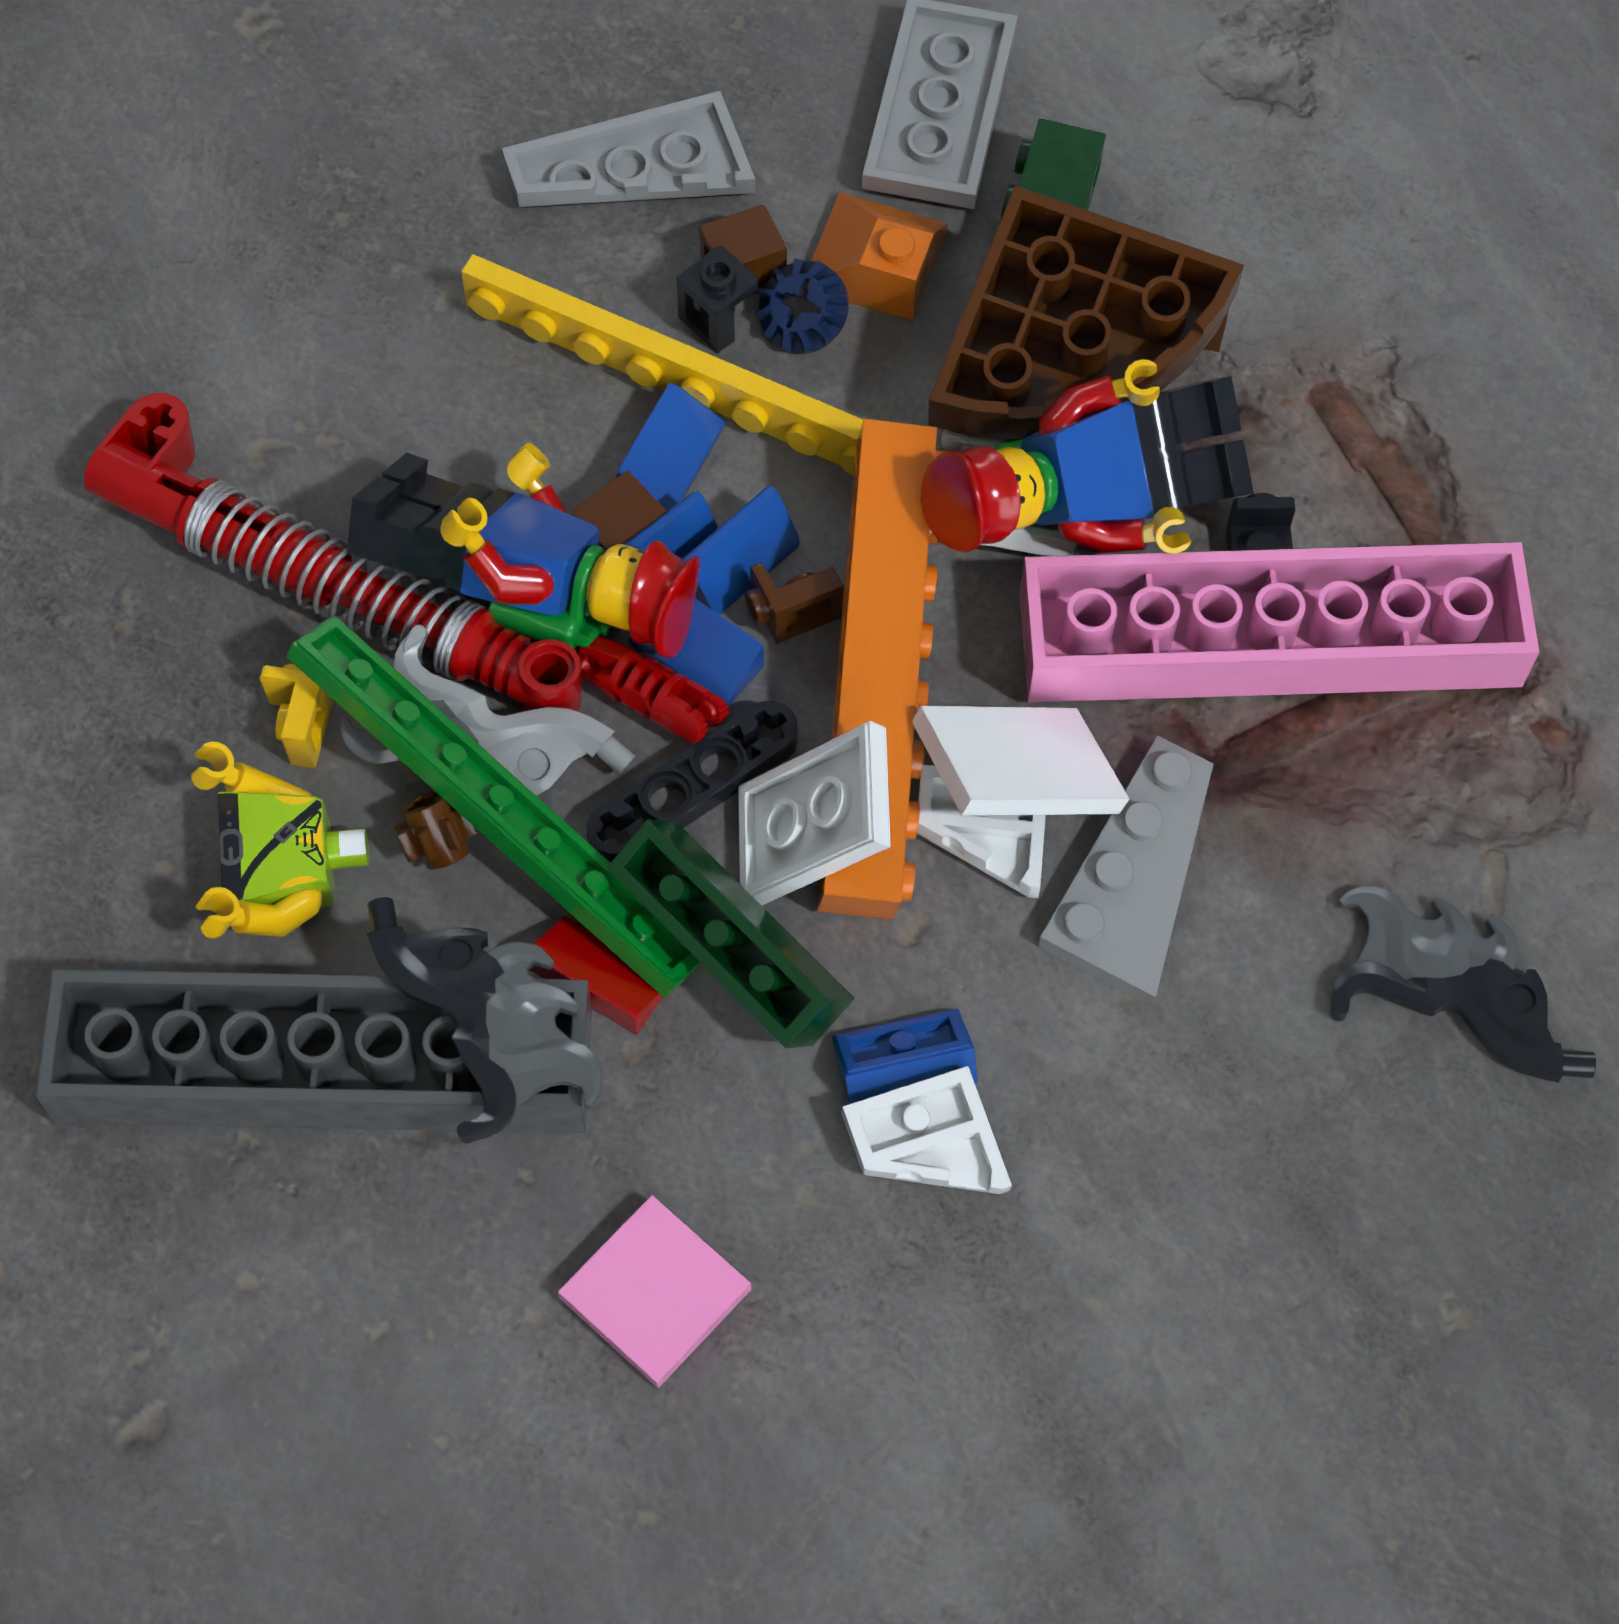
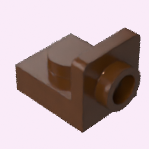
M762 562L750 566L751 589L744 592L745 601L756 625L760 626L766 623L776 644L842 618L844 585L833 566L817 573L806 572L799 574L789 580L785 586L776 589Z

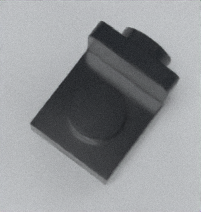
M717 246L678 275L676 282L678 318L718 354L735 341V306L758 289V278L725 247Z
M1255 493L1247 497L1235 498L1226 526L1228 551L1293 549L1291 524L1296 510L1295 499L1293 497H1276L1269 493Z

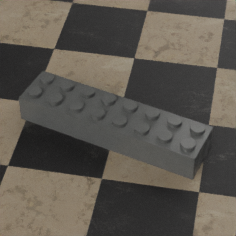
M52 969L36 1097L53 1123L457 1131V1126L460 1123L478 1118L483 1112L485 1105L482 1091L466 1069L453 1045L452 1036L456 1031L457 1023L451 1016L407 998L391 985L386 976ZM536 979L540 983L549 984L561 989L578 1004L581 1012L579 1017L560 1012L556 1016L555 1024L569 1039L585 1045L590 1050L592 1003L588 980ZM557 1085L538 1092L516 1107L511 1122L501 1132L586 1133L587 1108L584 1107L582 1090L570 1085Z

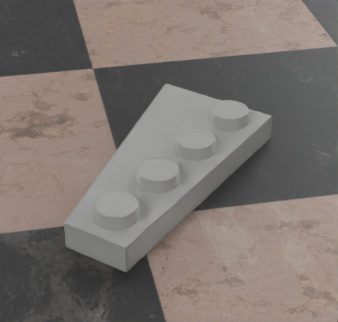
M721 91L501 148L503 164L519 207L756 193L755 176Z
M1157 735L1125 790L1129 797L1127 804L1120 814H1112L1043 931L1038 945L1039 948L1153 1007L1213 763Z

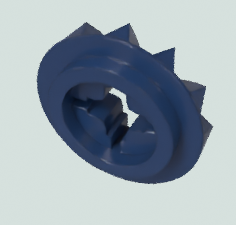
M794 258L793 263L783 268L773 269L772 277L767 284L758 289L760 294L759 310L755 314L761 323L764 331L763 335L784 351L796 354L818 351L826 347L838 336L846 322L849 309L846 287L835 271L818 260L815 262ZM807 290V299L821 313L818 314L811 311L809 314L801 312L797 320H793L794 311L783 300L785 297L788 299L791 297L801 298L804 291Z

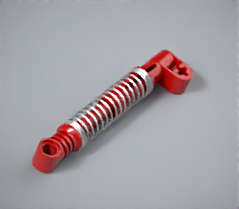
M151 393L139 398L126 411L90 457L84 475V487L88 493L176 535L179 545L186 548L188 552H193V554L204 558L211 555L214 564L221 565L228 560L232 573L245 569L248 581H255L262 577L265 589H272L279 585L282 597H289L296 593L298 605L304 606L312 601L316 614L324 613L330 608V615L333 616L336 613L337 604L346 607L337 616L340 620L348 615L347 623L351 630H356L365 623L364 631L368 639L376 637L382 631L381 638L384 647H390L398 640L400 645L414 626L422 625L427 629L428 636L419 649V660L423 664L434 655L433 664L435 672L462 682L468 679L480 680L481 684L491 688L494 687L495 691L501 694L507 693L509 698L520 703L523 712L544 707L568 708L578 712L582 703L581 662L575 649L567 643L555 639L531 642V638L524 635L518 636L517 632L512 629H504L503 625L495 621L491 611L486 609L485 606H481L472 600L466 601L465 597L461 595L451 598L447 588L438 587L434 589L429 579L423 578L417 581L413 573L407 571L400 572L397 568L378 562V567L370 572L367 570V560L369 559L361 557L355 564L352 563V555L347 553V542L344 538L336 537L332 539L328 530L324 529L315 531L311 522L301 521L298 523L294 514H281L277 506L271 504L265 506L261 498L255 496L248 498L244 490L238 489L236 486L226 483V481L212 477L201 480L186 473L195 458V444L188 410L185 404L176 396L166 393ZM154 443H155L156 450H157V454H156V455H155L154 449H153V444H154ZM249 502L257 503L259 507L252 505ZM266 510L274 511L277 516L267 512ZM284 518L290 519L293 524L284 520ZM301 526L307 527L310 532H308V531H306V530H304V529H302V528H300V527H301ZM318 534H319V535H323V536L326 537L327 540H325V539H323V538H321V537H319V536H317V535H318ZM334 543L342 544L344 548L335 545ZM388 567L394 570L395 575L390 580L384 578V568ZM408 576L412 580V584L406 589L401 587L400 577ZM420 584L427 585L429 588V592L424 597L418 595V585ZM438 592L444 593L446 596V601L442 605L434 603L435 594ZM454 601H460V602H462V604L459 605V606L455 609V611L453 612V611H452V602H454ZM354 612L362 615L359 622L355 625L352 624ZM371 621L379 623V626L370 633ZM388 630L395 631L394 637L387 641ZM423 646L430 648L427 655L421 658ZM554 680L560 683H557L555 685H545L541 682Z

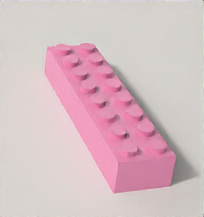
M1522 542L1180 552L1176 554L1142 553L1025 557L1019 592L1028 703L1523 687L1540 653Z

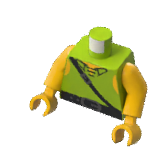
M213 741L205 743L194 753L196 758L209 762L215 769V771H212L206 767H198L191 774L194 786L202 790H209L215 788L221 782L225 784L227 791L218 792L221 887L210 888L195 905L200 911L211 910L217 914L208 916L200 926L202 933L207 938H219L230 926L235 933L276 938L285 937L318 914L320 908L328 907L334 903L333 870L370 865L366 828L331 831L330 820L323 799L312 796L310 792L244 763L238 762L234 764L232 752L222 743Z

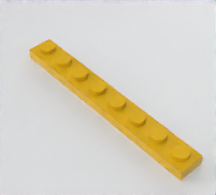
M472 254L462 269L466 306L472 308L481 317L492 321L501 320L522 329L536 341L543 343L552 342L575 352L581 359L590 364H604L625 373L633 381L644 387H657L665 391L669 383L675 384L711 411L734 420L741 428L753 433L763 432L788 443L798 453L807 456L816 455L838 464L847 473L854 476L856 443L863 419Z

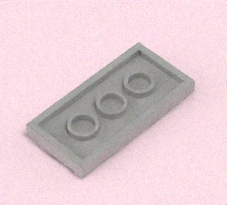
M907 0L862 174V189L969 209L975 208L1016 34L1018 15L934 0Z

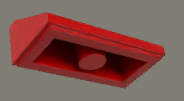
M564 916L534 943V945L542 948L554 960V966L549 970L533 965L530 969L532 972L544 979L588 980L592 1008L636 1035L663 999L655 989L593 933L567 916Z

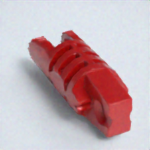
M600 635L588 647L580 646L578 656L581 662L582 677L606 693L608 698L615 702H621L624 707L630 710H636L638 715L650 718L654 724L678 737H682L690 743L693 742L695 744L706 736L705 733L708 732L707 726L711 727L713 725L716 727L730 713L728 710L729 706L720 696L710 692L707 688L680 673L675 674L674 670L666 665L660 666L659 661L652 657H646L643 652Z

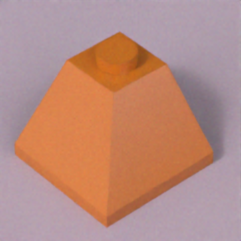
M839 192L811 261L816 262L818 260L838 274L846 287L849 303L913 321L947 234L949 223Z

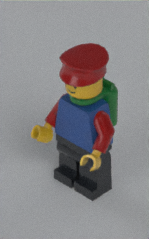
M1141 359L1128 366L1125 378L1115 380L1113 375L1109 374L1064 390L1039 419V431L1032 435L999 444L994 448L978 446L962 452L947 450L937 455L926 469L922 480L920 496L923 516L930 531L943 545L955 551L965 553L979 548L980 544L1000 542L1014 530L1035 524L1041 526L1058 525L1064 539L1097 553L1146 550L1147 543L1157 542L1160 549L1170 554L1186 550L1191 544L1188 533L1163 534L1167 527L1186 522L1183 513L1177 508L1254 494L1244 439L1209 444L1183 451L1181 443L1242 430L1232 376L1195 382L1160 392V387L1139 389L1133 385V381L1141 376L1149 377L1157 373V365L1154 362ZM1127 397L1130 401L1121 402V398ZM1153 517L1150 524H1145L1144 519Z
M526 443L512 457L507 467L510 480L519 488L527 490L530 496L518 492L513 493L501 488L493 492L481 484L472 483L460 486L427 474L428 460L406 452L382 472V477H376L352 497L347 553L426 578L439 579L445 577L444 586L458 590L460 593L491 601L489 611H491L495 621L503 625L504 629H512L518 635H524L536 641L555 639L565 642L575 649L578 646L588 647L600 634L607 636L610 632V627L614 626L629 631L634 642L653 645L656 653L663 658L675 657L684 646L693 615L701 568L700 557L696 555L684 560L673 554L665 543L658 540L651 543L646 551L624 544L613 545L607 550L598 546L600 532L597 527L568 514L551 484L545 487L539 480L550 468V463L546 456L532 443Z

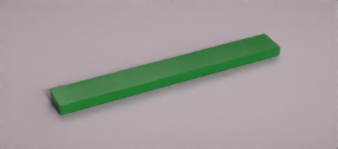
M331 616L292 643L287 654V658L663 998L669 996L702 965L607 869L610 862L337 616Z

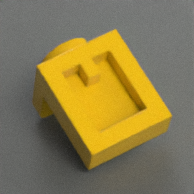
M286 664L282 668L263 666L260 681L270 704L280 706L275 728L277 740L282 741L291 765L316 769L333 705L332 698L295 664Z

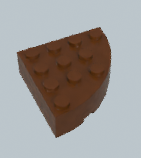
M1015 185L930 395L928 425L972 437L1023 439L1039 431V419L1064 390L1112 374L1115 380L1125 378L1128 366L1141 359L1154 362L1157 365V373L1149 377H1138L1133 381V385L1139 389L1160 387V391H1162L1191 366L1217 333L1237 294L1244 265ZM1127 397L1121 398V402L1130 401Z

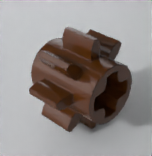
M435 791L424 793L410 800L402 807L401 811L406 821L395 825L394 828L408 862L422 857L426 868L434 870L450 866L469 854L471 848L466 838L477 835V829Z

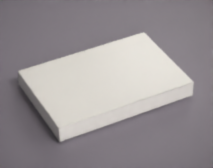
M920 706L912 720L918 735L961 815L1120 814L1129 800L1127 793L1077 708Z
M868 721L739 785L740 885L761 905L891 847L886 727Z

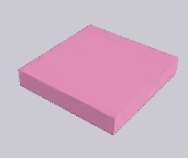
M651 1195L558 1291V1295L570 1309L654 1386L659 1388L751 1291V1283L659 1200Z

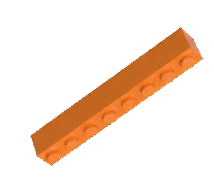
M863 419L856 443L831 740L868 721L886 727L891 847L819 879L817 912L893 920L902 900L911 901L913 895L915 863L905 862L906 839L915 840L918 831L920 803L909 801L911 778L920 779L924 744L922 741L914 740L915 727L912 720L920 706H927L929 683L918 681L920 660H929L933 639V623L923 622L924 602H933L937 584V565L927 564L928 545H937L938 539L930 531L923 516L920 496L922 480L928 465L937 455L945 452L936 450L937 427Z

